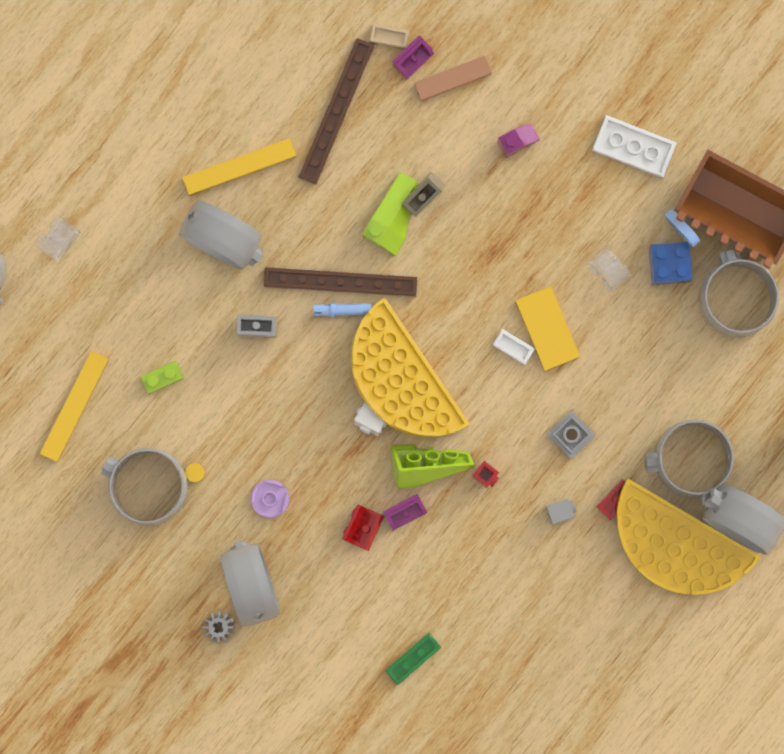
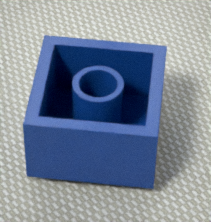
M688 242L650 245L649 259L652 285L690 283L693 280L690 244Z

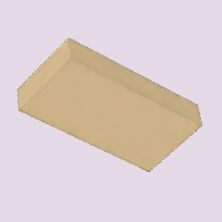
M373 23L369 43L405 50L410 30Z

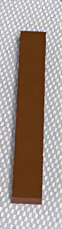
M358 38L356 39L299 178L317 185L374 49L373 44Z
M265 267L264 287L416 297L417 277Z

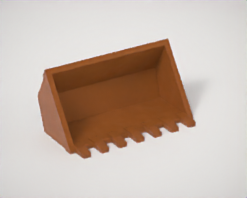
M707 149L674 210L678 212L676 220L683 222L685 217L693 220L691 228L697 230L699 225L706 227V236L711 238L714 232L721 235L722 237L719 241L721 244L727 245L729 240L736 243L734 251L741 253L743 248L751 251L749 259L755 261L759 255L765 259L763 266L770 269L772 263L777 265L784 252V190Z

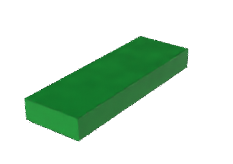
M428 633L385 671L399 685L442 647Z

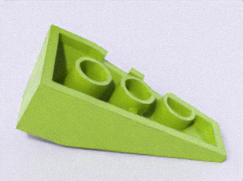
M400 172L362 234L364 239L394 256L397 255L405 241L411 213L402 203L416 188V180Z
M411 444L391 446L392 470L397 489L417 487L474 468L470 452L446 449L444 452L434 451V447L419 449L416 448V445Z

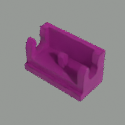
M419 35L392 61V65L407 80L434 54L433 49Z
M418 494L383 511L392 530L427 513Z

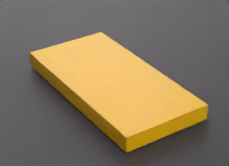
M551 286L515 301L544 371L580 357Z

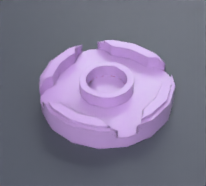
M265 480L253 489L251 503L259 515L274 518L280 516L289 505V494L282 483L276 480Z

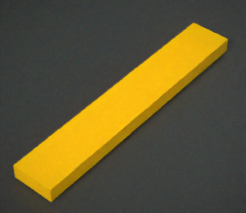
M289 138L184 176L183 180L188 194L191 196L295 158L296 154Z
M91 350L40 454L56 462L59 461L109 361L108 358Z

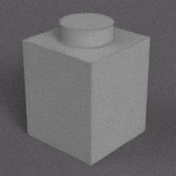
M569 499L546 506L552 525L575 517L576 508L573 501L569 502Z

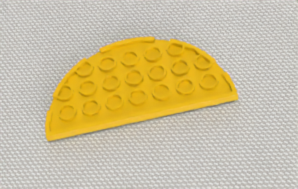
M384 297L364 316L357 328L352 343V373L364 402L386 424L414 436L440 437L458 432L469 426V422Z
M626 479L617 505L616 517L619 538L627 557L634 567L654 584L669 591L682 594L700 595L713 593L733 585L746 575L761 557L632 480Z

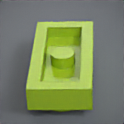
M176 361L140 376L148 394L184 379Z

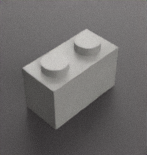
M237 315L238 337L276 338V317Z

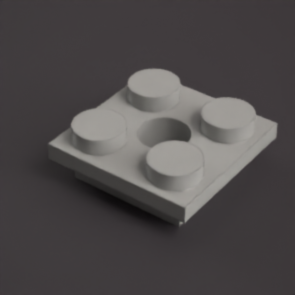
M573 411L566 415L547 434L570 459L596 436ZM568 430L576 431L577 437L575 440H569L566 437Z

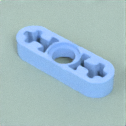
M673 209L665 213L664 216L692 247L701 242L695 232L684 221L676 220L678 214Z

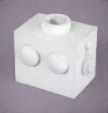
M365 402L362 407L358 408L357 416L354 418V424L360 427V431L368 435L372 433L378 436L382 432V428L387 425L370 410Z

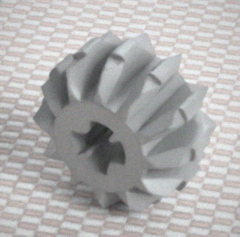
M217 611V618L213 613H210L212 621L208 618L204 619L206 623H209V626L204 625L202 629H209V632H206L204 636L206 637L211 634L210 642H213L215 637H217V644L221 643V637L227 642L226 634L233 637L234 634L229 629L233 630L236 627L229 626V623L233 622L234 619L231 618L227 621L228 613H225L223 618H221V611ZM221 622L224 630L222 632L220 630L218 633L215 631L216 627L214 625Z

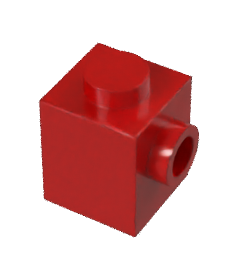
M483 461L472 477L485 488H488L489 485L493 487L499 480L497 477L499 472L486 461Z

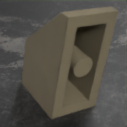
M430 172L402 204L416 217L442 192L445 184Z

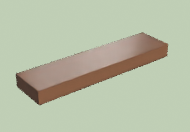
M482 56L415 82L414 85L420 100L424 101L491 75L492 72L486 57Z

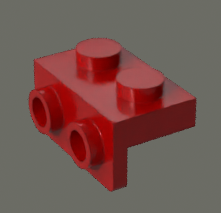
M358 504L351 514L349 525L344 529L342 540L369 551L384 516Z

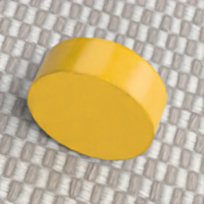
M192 463L187 466L185 474L189 481L199 482L204 478L205 470L202 465Z

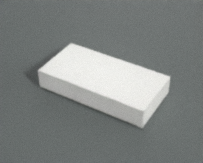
M503 329L492 345L523 365L527 363L535 348Z

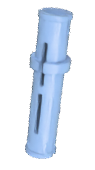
M331 302V304L324 305L313 304L314 317L331 316V318H335V316L366 315L371 309V303L334 304V302Z

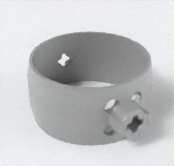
M197 200L190 208L179 231V235L183 239L209 255L241 270L247 264L254 266L260 261L262 249L258 246L262 235L258 231L231 214L204 201Z
M734 250L719 253L721 264L708 274L700 290L699 298L702 314L709 325L721 334L739 338L754 335L766 327L776 314L779 304V291L775 279L762 265L751 260L741 259L740 253ZM727 267H745L756 272L765 281L770 292L771 303L768 315L759 327L746 331L733 330L722 325L713 316L707 301V291L709 283L716 272Z
M690 419L670 427L661 436L655 452L645 453V467L647 473L657 472L661 481L673 492L686 497H701L705 491H685L677 487L667 477L662 465V449L668 436L678 427L698 425L709 429L720 439L726 453V466L722 477L712 487L715 489L725 484L730 477L734 465V452L729 438L718 426L705 420Z
M156 448L136 449L124 455L119 461L109 456L102 468L101 474L110 478L109 495L113 506L121 516L135 524L146 526L162 524L173 518L181 510L187 498L188 482L183 467L172 455ZM145 453H157L167 457L176 466L181 478V494L176 506L164 517L153 521H140L131 517L121 507L116 494V481L122 467L130 459Z
M722 484L718 489L711 487L702 496V505L706 507L702 519L712 528L758 553L768 555L774 549L784 531V516L751 495L725 484Z
M242 541L234 543L230 551L221 555V562L241 625L252 626L279 616L280 611L259 544L249 545V542L244 543Z

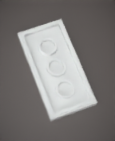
M606 115L592 151L663 179L677 143Z

